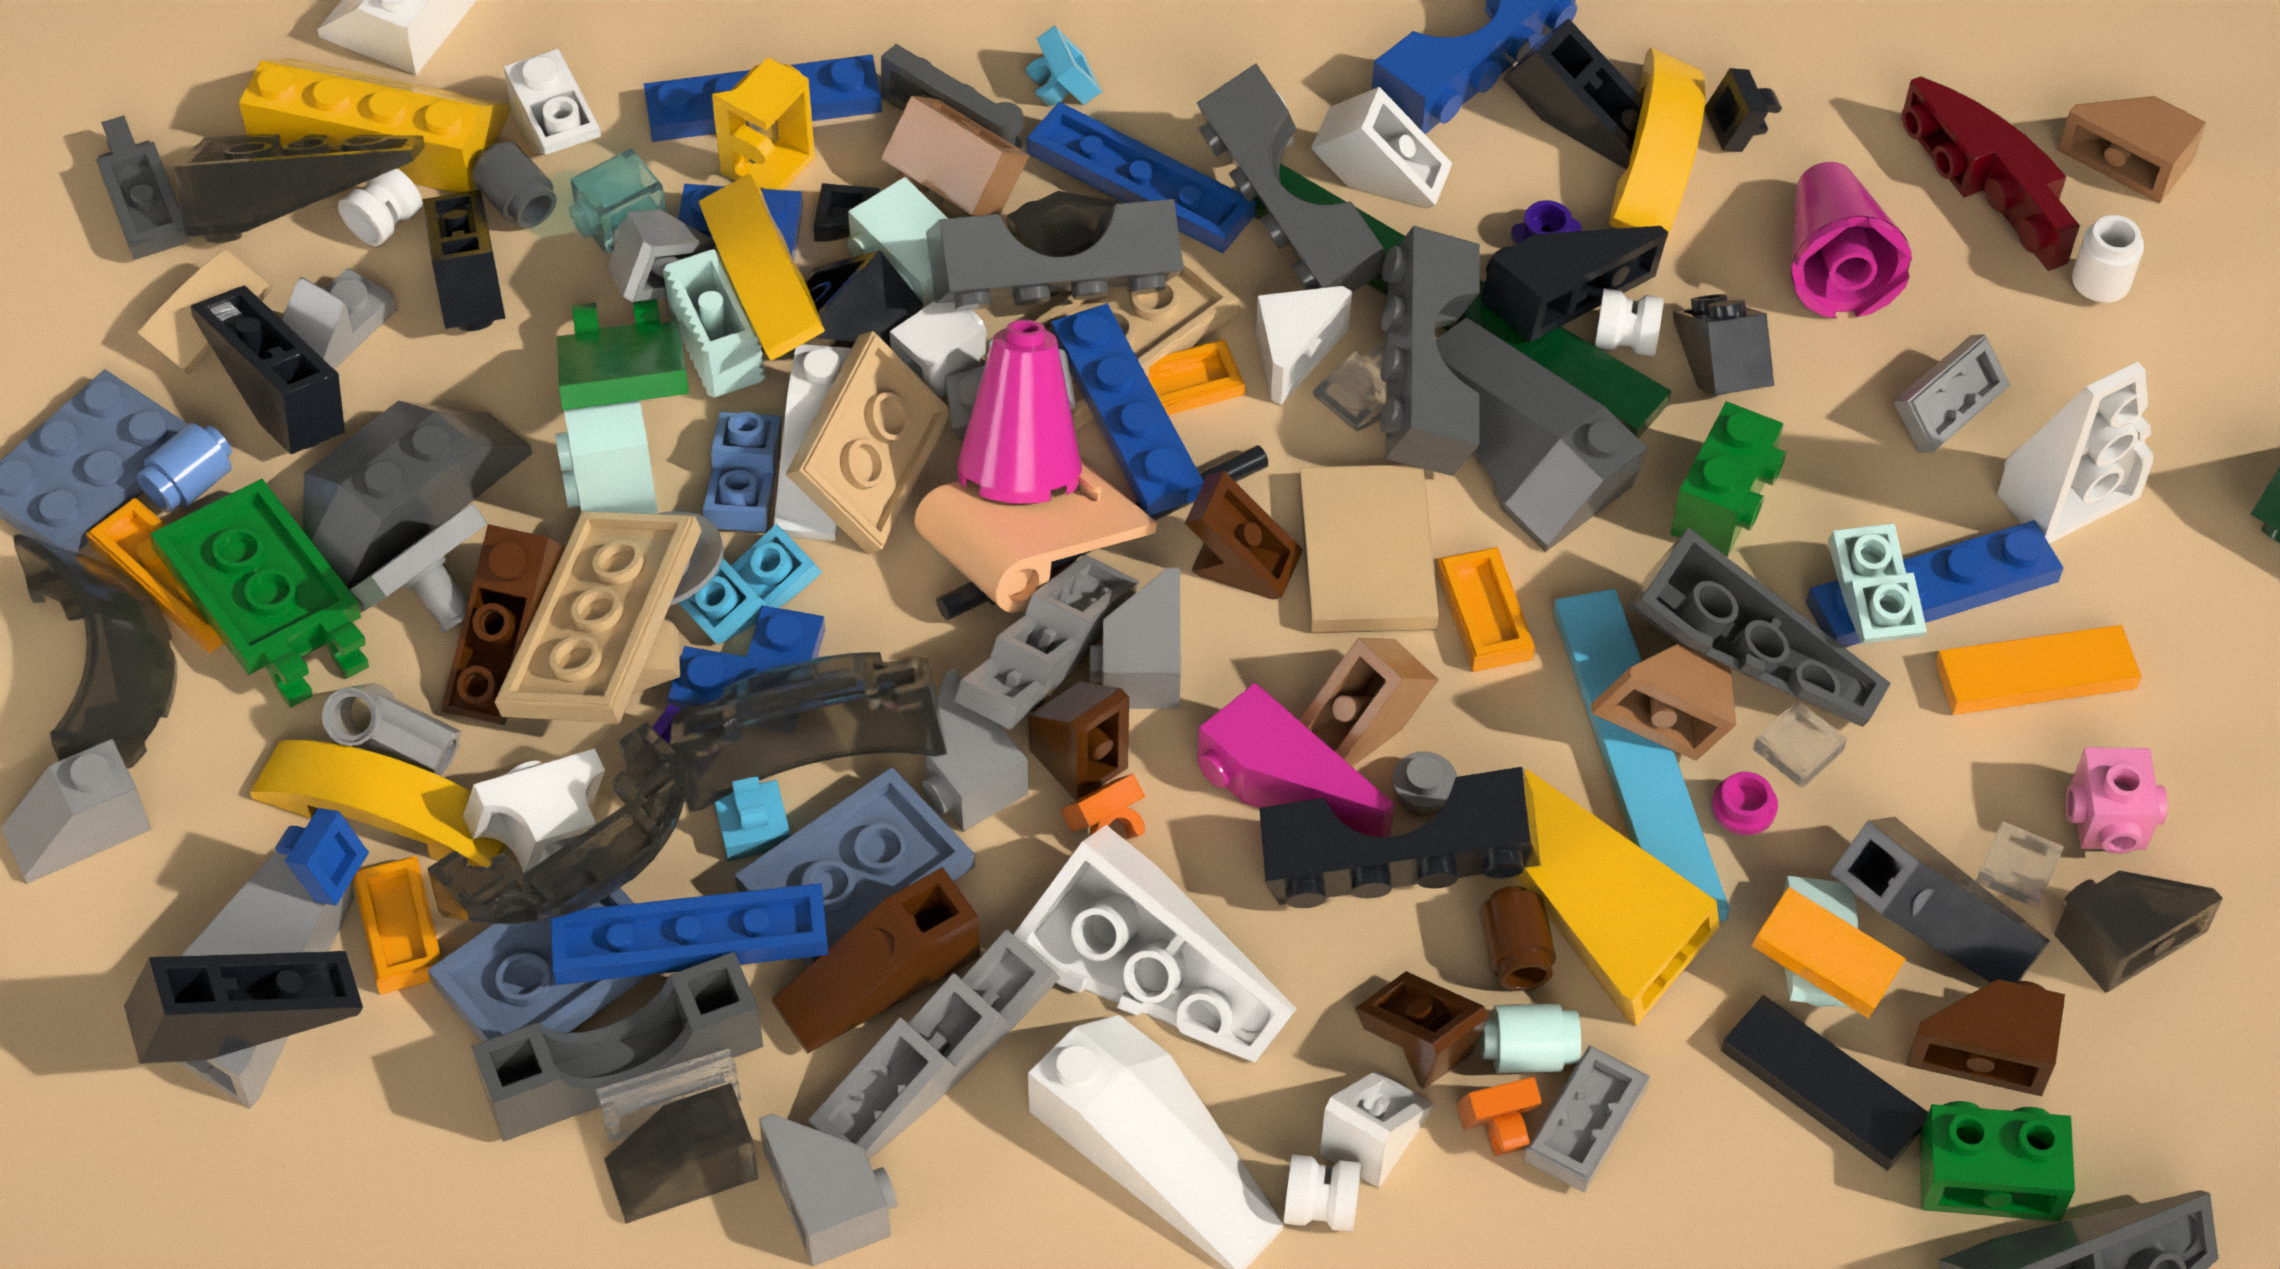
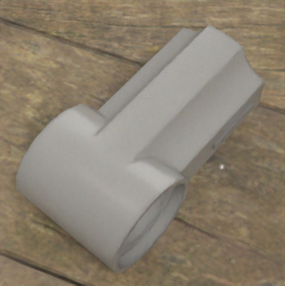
M368 683L341 688L332 693L324 703L322 711L323 726L328 735L336 742L347 746L357 745L367 751L403 761L439 776H442L451 765L460 745V730L396 699L393 693L383 685ZM356 698L362 699L370 708L371 721L366 730H361L352 720L351 708Z

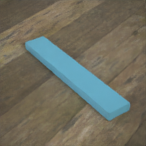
M1616 588L1555 599L1553 614L1631 841L1717 901L1719 922L1727 920L1730 908L1674 751L1592 714L1591 704L1625 671L1641 662Z

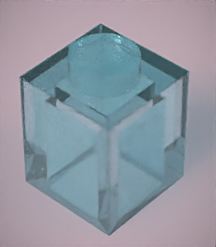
M632 148L570 179L574 204L569 206L571 219L579 233L584 238L592 236L607 255L614 250L613 236L620 222L626 218L627 212L660 209L666 212L663 185Z

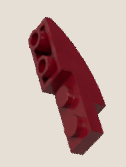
M1921 76L1912 79L1902 110L1901 120L1908 135L1913 139H1917L1934 160L1939 174L1943 178L1949 179L1963 198L1984 191L1992 208L2003 214L2018 233L2024 248L2034 253L2047 271L2068 264L2080 225L2060 201L2067 176L2034 142L1998 114L1947 86Z

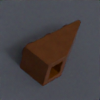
M491 524L487 525L441 711L505 725L508 717L501 716L495 700L563 553L564 546L549 537Z
M941 867L885 898L828 949L829 955L820 956L780 991L772 999V1003L808 1054L980 957L979 916L944 868Z

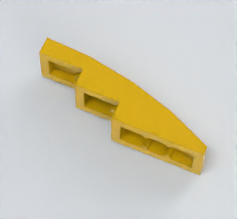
M751 173L698 201L725 268L770 361L825 332L806 282L794 263L783 234L772 218L762 191Z

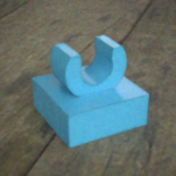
M1053 26L1036 38L1045 57L1031 62L1025 71L1038 85L1049 79L1045 85L1035 91L1043 102L1048 106L1056 105L1065 98L1069 91L1085 105L1102 93L1084 53L1056 26Z
M758 776L732 781L733 789L713 793L715 811L727 861L767 853L791 836L777 780L759 783Z

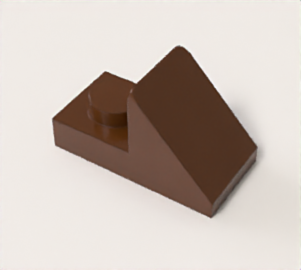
M1225 471L1206 476L1185 521V524L1204 542L1192 567V571L1198 576L1272 600L1282 598L1303 549Z
M1407 971L1355 1007L1364 1030L1403 1048L1418 1086L1422 1089L1430 1086L1473 1053L1489 1018L1483 1005Z

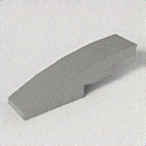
M1085 554L1032 593L1025 616L1000 633L996 638L990 658L961 679L954 702L1011 730L1039 706L1041 701L1049 696L1090 651V645H1095L1103 636V619L1136 593L1140 581Z
M1006 929L962 979L953 973L909 1023L900 1017L808 1121L823 1133L862 1146L867 1158H871L908 1128L973 1069L1021 1021L1060 977Z

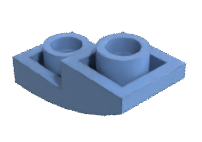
M720 412L711 449L712 472L703 506V517L710 520L717 529L766 532L777 470L782 427L781 416L760 415L753 412Z

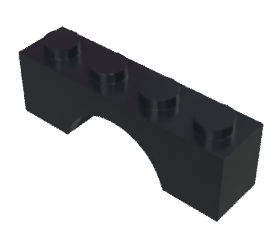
M1522 767L1455 777L1450 795L1436 816L1422 827L1395 837L1368 836L1349 828L1333 813L1325 798L1259 808L1265 881L1279 905L1287 904L1294 908H1312L1323 904L1326 898L1353 894L1358 898H1378L1389 894L1392 888L1418 884L1421 887L1430 889L1444 888L1457 882L1458 878L1484 874L1490 878L1503 879L1521 874L1524 868L1541 866L1533 793Z

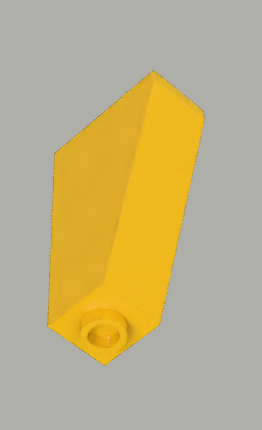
M1526 768L1524 773L1533 793L1541 866L1524 868V871L1517 875V877L1528 891L1538 893L1544 898L1548 918L1624 1017L1637 1026L1719 929L1717 901Z

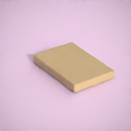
M874 331L861 334L853 345L785 475L867 554L881 551L950 417L949 407Z
M1411 465L1300 467L1299 486L1311 633L1437 629L1439 612L1424 469Z

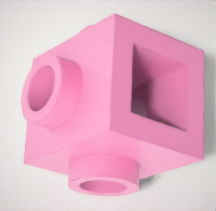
M2084 748L2071 784H2069L2066 792L2067 820L2069 823H2077L2081 849H2104L2106 852L2113 854L2146 850L2156 826L2165 823L2167 816V794L2163 785H2156L2150 748Z

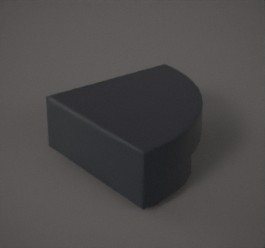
M822 183L813 227L814 242L834 241L849 237L848 211L879 193L880 188Z

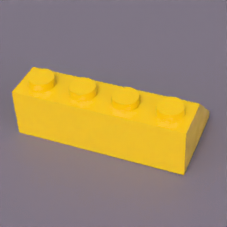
M294 58L260 60L239 101L251 150L368 175L380 164L387 163L401 170L415 185L453 193L467 192L475 189L476 185L472 180V173L476 160L484 149L496 144L511 111L510 104Z

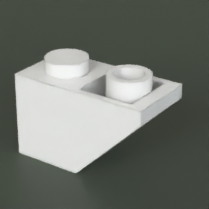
M559 48L503 66L511 113L532 154L547 155L601 137L600 128Z

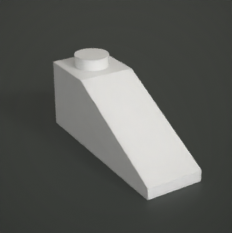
M801 344L795 348L787 392L774 525L778 524L791 538L836 541L838 525L785 474L852 348Z

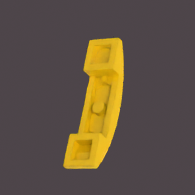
M1651 47L1645 55L1638 92L1643 97L1630 162L1627 170L1617 182L1608 224L1615 228L1660 225L1670 232L1681 204L1697 151L1705 108V79L1701 69Z
M281 740L250 791L253 800L308 818H312L317 808L339 811L343 817L426 843L430 858L488 877L491 876L507 846L492 838H472L463 819L471 793L470 790L417 766L351 746L313 740Z

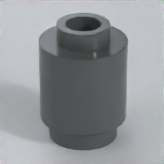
M514 142L494 144L480 153L473 169L472 180L508 222L518 223L523 228H531L539 225L550 216L557 202L556 195L553 193V184L518 144Z

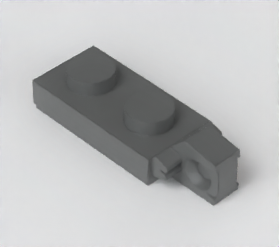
M124 115L101 122L110 152L99 155L96 160L133 260L190 243L191 238L154 141L150 142L148 140L135 144Z

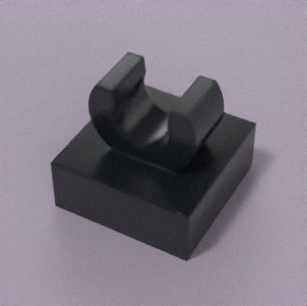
M1729 68L1707 102L1704 110L1722 150L1743 152L1753 136L1766 134L1768 131L1764 120L1769 112L1779 113L1782 106L1772 89H1758L1749 69Z

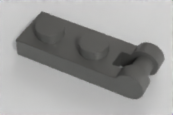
M895 44L881 56L882 99L904 111L911 96L940 99L1021 149L1022 142L1018 135L1022 131L1023 113L1016 104L1011 102L995 103L978 93L970 85L959 82L934 67L928 60L914 55L898 44Z

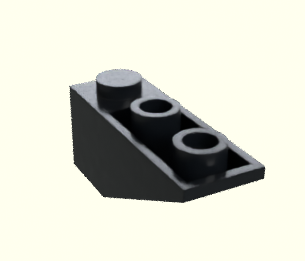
M1896 817L1868 820L1830 872L1881 915L1990 983L1997 979L2009 982L2021 981L2050 942L2049 939Z

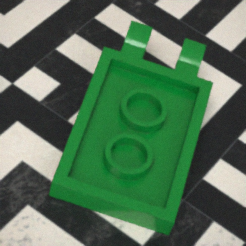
M657 299L633 302L636 324L599 328L596 302L572 305L575 334L557 336L558 383L562 410L689 394L679 321L660 323Z
M263 479L150 533L154 551L245 672L250 675L266 667L278 692L290 708L313 697L311 687L303 678L309 674L308 665L301 658L312 651L327 645L335 664L346 679L369 668L368 659L359 649L366 645L365 637L355 624L352 623L361 618L359 602Z

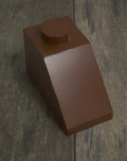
M1080 681L1062 694L1053 693L1047 696L1034 709L1033 713L1029 715V750L1075 800L1096 790L1128 769L1129 696L1121 688Z
M1997 979L1921 1021L1908 1054L1907 1066L2042 1097L2056 1065L2065 994L2045 990L2042 986L2029 981L2009 982Z

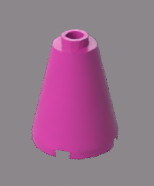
M1822 162L1810 167L1801 175L1796 187L1791 277L1796 294L1808 309L1830 318H1837L1835 312L1855 311L1856 317L1870 315L1889 305L1906 288L1910 278L1908 269L1912 261V253L1906 237L1846 165L1838 162Z
M1016 320L1010 322L1007 328L998 331L993 337L958 457L957 474L959 483L965 488L968 479L979 484V496L987 499L1014 504L1042 503L1051 501V490L1067 485L1066 495L1074 492L1080 484L1079 476L1082 473V464L1057 338L1049 331H1046L1044 325L1039 322Z

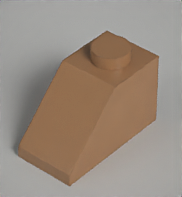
M2156 96L2075 104L2069 111L2058 151L2161 203L2193 162L2206 122Z
M1357 638L1299 721L1353 767L1405 727L1439 679L1395 639Z
M1679 643L1631 666L1591 704L1593 715L1696 761L1737 725L1731 667Z

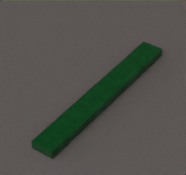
M1280 163V183L1295 197L1318 205H1334L1346 202ZM1256 197L1254 199L1256 200L1254 218L1260 220V218L1268 213ZM1356 207L1384 248L1386 254L1392 246L1397 247L1404 239L1405 235ZM1382 273L1366 283L1388 296V282L1383 281ZM1480 280V293L1457 322L1451 326L1441 327L1448 331L1466 317L1605 406L1638 439L1669 405L1671 390L1563 327H1559L1531 343L1528 342L1481 302L1485 282Z

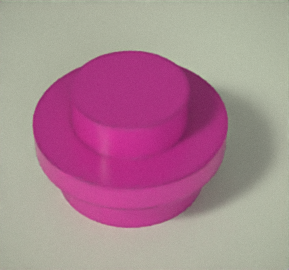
M1738 772L1723 780L1716 787L1711 808L1717 822L1726 830L1739 835H1755L1768 829L1774 822L1778 810V800L1770 783L1764 777L1753 772Z

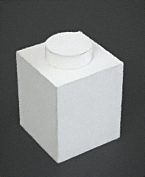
M933 301L890 331L891 349L940 399L947 395L945 376L981 367V357L986 354L987 330L984 323L973 310H956L955 302L936 303Z

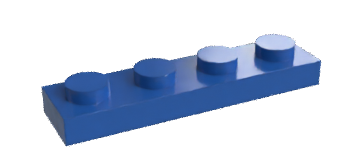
M873 54L791 65L803 76L809 78L812 121L882 112L881 94ZM750 70L644 83L652 142L716 134L712 94L731 91ZM749 122L750 128H752V129H757V128H758L757 125H755V124Z
M1060 101L1027 137V153L1123 203L1174 199L1178 231L1221 253L1228 249L1255 216L1256 200L1253 199L1247 203L1240 192Z
M1108 303L1051 321V333L1057 338L1058 348L1064 350L1068 356L1070 373L1143 511L1152 516L1195 501L1204 481Z
M2035 520L1903 560L1906 573H1914L1925 623L2058 583L2064 568ZM1838 580L1809 588L1806 604L1820 629L1845 648L1861 643L1849 616Z
M822 883L550 913L552 961L556 985L679 972L735 952L740 965L829 955Z

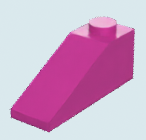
M1257 683L1251 685L1199 727L1197 762L1202 773L1214 786L1218 788L1226 787L1243 803L1260 808L1325 798L1333 813L1349 828L1368 836L1390 837L1394 803Z

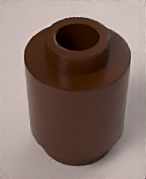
M1508 886L1496 890L1491 894L1490 899L1485 901L1479 909L1490 971L1499 978L1500 985L1508 990L1522 991L1539 987L1551 979L1553 975L1552 965L1556 961L1544 898L1538 893L1528 891L1522 886Z

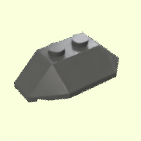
M398 400L304 473L303 531L350 590L442 522L461 511L532 454L531 446L490 413Z

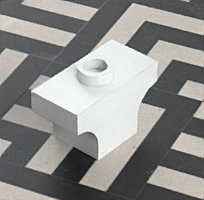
M595 749L544 764L540 761L525 762L513 768L507 775L473 784L463 819L473 839L492 838L507 845L517 857L524 874L584 856L597 824L588 804L594 801L605 773V768Z

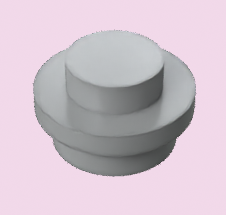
M1415 752L1402 758L1395 766L1392 776V789L1397 799L1407 810L1419 815H1430L1440 811L1446 803L1457 773L1453 765L1444 757L1432 752Z

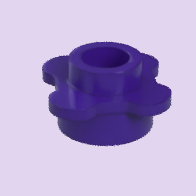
M1543 200L1528 207L1525 212L1524 222L1515 224L1512 227L1511 238L1517 244L1534 234L1581 231L1582 227L1576 219L1572 218L1570 211L1564 205L1555 201Z

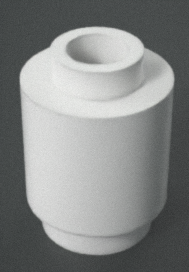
M2108 215L2097 220L2096 223L2086 230L2072 271L2073 284L2083 296L2093 301L2108 303L2118 301L2129 293L2144 251L2141 231L2132 220L2120 215Z

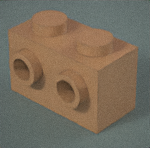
M911 96L881 159L899 170L896 176L898 180L906 177L919 191L928 193L929 189L945 198L942 203L944 209L958 217L1001 214L1030 155L940 99Z

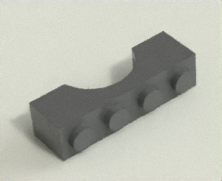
M1257 63L1197 102L1206 121L1197 127L1216 157L1227 152L1237 167L1228 174L1246 202L1249 203L1257 197L1268 214L1260 218V221L1278 249L1289 244L1299 258V261L1291 265L1306 290L1343 286L1353 293L1382 273L1386 257L1384 248L1351 201L1334 205L1308 203L1289 193L1280 183L1279 168L1281 157L1288 141L1297 129L1287 107Z
M1174 199L1115 204L1100 216L1096 233L1088 248L1080 254L1067 257L1046 256L1025 247L1010 233L999 214L939 219L926 231L935 302H955V308L958 311L986 308L992 305L991 298L1011 296L1014 297L1015 305L1039 304L1051 300L1050 293L1072 291L1074 300L1094 299L1108 295L1109 287L1130 286V293L1134 295L1150 294L1165 290L1166 282L1184 271Z
M1413 226L1397 247L1392 246L1388 250L1382 267V279L1388 282V300L1384 306L1381 318V328L1387 332V351L1383 357L1380 370L1381 380L1386 382V402L1382 408L1379 426L1380 431L1386 433L1385 459L1454 476L1479 446V393L1459 380L1447 367L1436 344L1435 328L1454 325L1480 293V244Z
M732 952L669 975L664 987L652 1001L636 1013L611 1025L585 1032L567 1033L548 1029L537 1022L473 1045L472 1050L483 1090L502 1140L505 1142L763 1047L758 1006L736 954Z

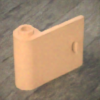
M1082 459V473L1079 476L1080 484L1074 492L1066 495L1067 485L1051 490V501L1042 503H1007L979 496L980 485L968 479L966 488L957 481L939 486L929 492L919 504L914 520L917 532L1001 609L1009 613H1017L1027 609L1032 593L1049 582L1052 561L1156 533L1157 522Z

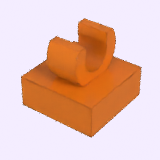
M1134 773L1114 779L1060 808L1071 832L1091 827V836L1105 825L1109 827L1113 820H1117L1125 826L1130 838L1139 837L1145 833V825L1141 816L1135 810L1128 808L1129 805L1146 797Z
M1530 1077L1470 1092L1458 1101L1456 1105L1464 1130L1487 1124L1491 1148L1494 1155L1498 1156L1521 1150L1522 1146L1530 1144L1527 1129L1521 1115L1530 1113L1542 1104L1535 1077Z

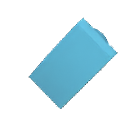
M776 524L731 566L723 558L713 578L697 593L678 603L718 645L757 624L762 605L780 608L823 572L785 531Z

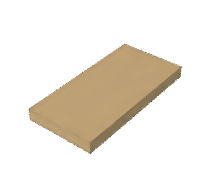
M1182 252L1184 271L1166 282V289L1163 291L1134 295L1130 293V286L1109 287L1108 295L1087 300H1074L1072 294H1070L1033 321L1044 325L1045 330L1051 333V321L1108 303L1146 376L1150 375L1149 367L1161 358L1177 351L1192 348L1240 313V299ZM989 352L981 357V366L986 365ZM1071 374L1076 408L1071 409L1074 429L1077 431L1091 421L1094 416Z
M581 511L496 697L495 704L502 717L620 723L702 532L696 516Z

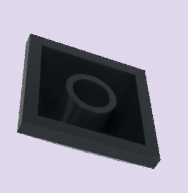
M881 250L818 266L804 280L825 332L803 344L852 348L859 335L874 331L891 348L890 331L916 314L924 305ZM762 346V347L760 348L761 351H762V353H766V352L764 351L763 346ZM795 348L787 353H795Z

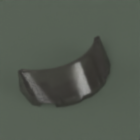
M22 534L14 535V547L25 574L27 589L32 603L46 602L45 596L50 597L61 604L69 621L84 619L87 648L82 679L67 712L55 729L50 731L52 746L58 761L113 739L126 768H133L147 752L145 741L156 727L159 719L162 717L168 718L176 691L177 659L171 647L170 641L172 636L160 608L135 580L112 565L88 555Z
M880 652L824 656L792 665L780 666L741 679L723 687L724 694L719 699L703 705L688 706L674 715L670 736V748L690 812L703 810L721 798L733 793L732 781L758 776L759 780L784 771L820 761L876 753H909L933 757L948 754L928 658L912 655L904 659L884 662Z
M647 722L643 723L625 735L619 742L621 756L626 763L625 772L621 771L612 781L615 794L626 805L524 874L504 853L491 858V866L476 867L469 865L466 857L457 851H452L427 868L438 912L445 918L491 924H519L561 917L582 910L607 898L611 893L637 877L655 859L667 843L683 809L688 781L687 763Z

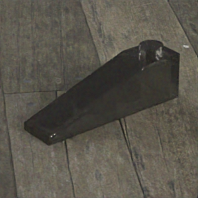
M279 134L204 138L174 166L185 236L205 235L206 241L209 243H225L240 239L244 232L413 162L425 148L424 137L419 135H358L341 141V146H331L327 135L309 134L301 140L291 141L281 146Z

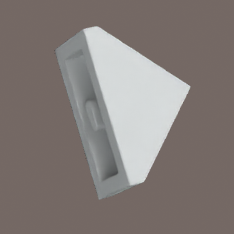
M1343 286L1258 296L1256 338L1271 401L1281 406L1349 330L1351 290Z
M1374 1071L1330 1097L1324 1112L1320 1155L1334 1163H1338L1340 1160L1361 1163L1360 1178L1379 1188L1429 1116L1434 1103L1380 1072Z

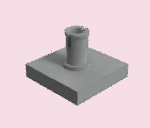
M473 503L468 505L352 587L350 592L359 602L360 613L403 586L405 590L412 587L441 626L440 629L443 633L463 621L469 600L442 564L447 560L444 555L488 524Z

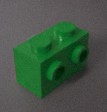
M1726 401L1679 490L1670 534L1680 537L1689 527L1728 557L1742 528L1749 531L1753 528L1763 505L1764 496L1760 495L1765 483L1773 486L1782 470L1787 451L1778 448L1784 423Z
M1953 1101L1943 1105L1931 1104L1919 1136L1921 1210L2061 1222L2075 1192L2072 1121L2070 1115L2049 1114L2046 1110L2038 1107H2021L2012 1111L1985 1109L1967 1101Z

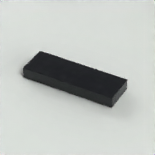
M1765 995L1755 1003L1723 1040L1720 1051L1886 1171L1894 1165L1922 1131L1928 1111Z

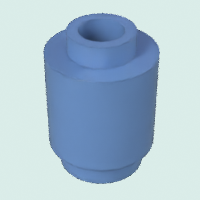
M189 423L144 460L145 468L136 474V479L146 496L162 511L170 513L177 506L181 508L189 506L231 471L232 467L228 457L232 454V449L223 435L214 427L207 425L202 428L195 423Z

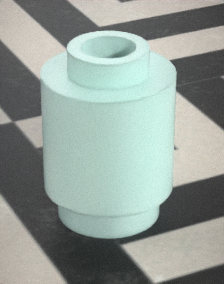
M1560 1004L1494 1005L1492 1018L1487 1020L1479 1038L1482 1060H1493L1496 1073L1562 1072L1564 1065H1577L1580 1061L1581 1027L1577 1010H1562Z

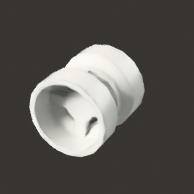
M384 163L380 164L367 176L366 186L362 189L356 188L351 190L339 200L338 210L344 223L359 239L376 247L383 244L393 235L394 225L398 221H407L422 208L423 202L417 187L410 178L393 165Z
M1604 289L1595 347L1613 351L1619 346H1630L1636 355L1655 357L1664 297L1645 295L1639 301L1626 298L1622 291Z
M1292 1154L1284 1224L1305 1226L1312 1220L1326 1221L1332 1230L1353 1232L1361 1163L1340 1160L1333 1167L1319 1165L1311 1156Z

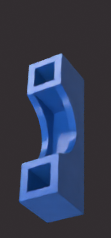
M1486 0L1485 12L1491 21L1473 33L1445 38L1412 31L1374 61L1372 89L1380 87L1412 122L1426 134L1440 122L1442 124L1449 122L1457 114L1460 107L1475 94L1488 91L1503 72L1516 62H1519L1535 44L1569 18L1573 21L1577 12L1576 0Z

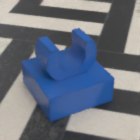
M323 808L316 810L306 828L293 825L288 826L275 846V850L278 853L288 855L285 863L313 900L318 903L334 906L338 904L369 854L367 848L339 811Z

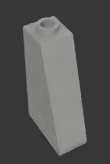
M275 851L181 956L330 951L354 900L351 885L349 884L336 906L315 902L285 863L288 855ZM289 1036L205 1061H184L178 1063L251 1109L260 1098Z

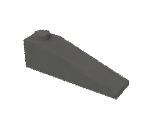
M1467 317L1436 339L1439 353L1447 367L1459 380L1479 393V446L1473 452L1477 462H1483L1496 486L1494 494L1502 510L1545 552L1633 487L1647 447L1605 406Z
M1689 527L1649 571L1627 604L1630 609L1674 643L1682 644L1731 667L1735 671L1861 727L1870 721L1891 684Z
M2198 1190L1993 1238L1939 1259L1940 1269H2208L2219 1259L2211 1196L2209 1192Z

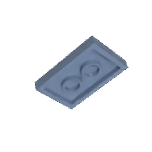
M104 369L0 461V518L64 562H67L88 543L85 533L133 498H137L143 493L137 482L136 474L145 468L144 460L186 427L188 423Z
M891 767L736 873L735 883L736 889L739 892L822 883L829 949L885 898L941 867L944 868L954 882L975 867L974 852L898 772ZM820 956L800 959L809 967Z
M591 856L429 968L428 974L431 984L482 1042L537 1022L548 1029L569 1033L649 975L556 985L553 973L550 913L634 904V902Z

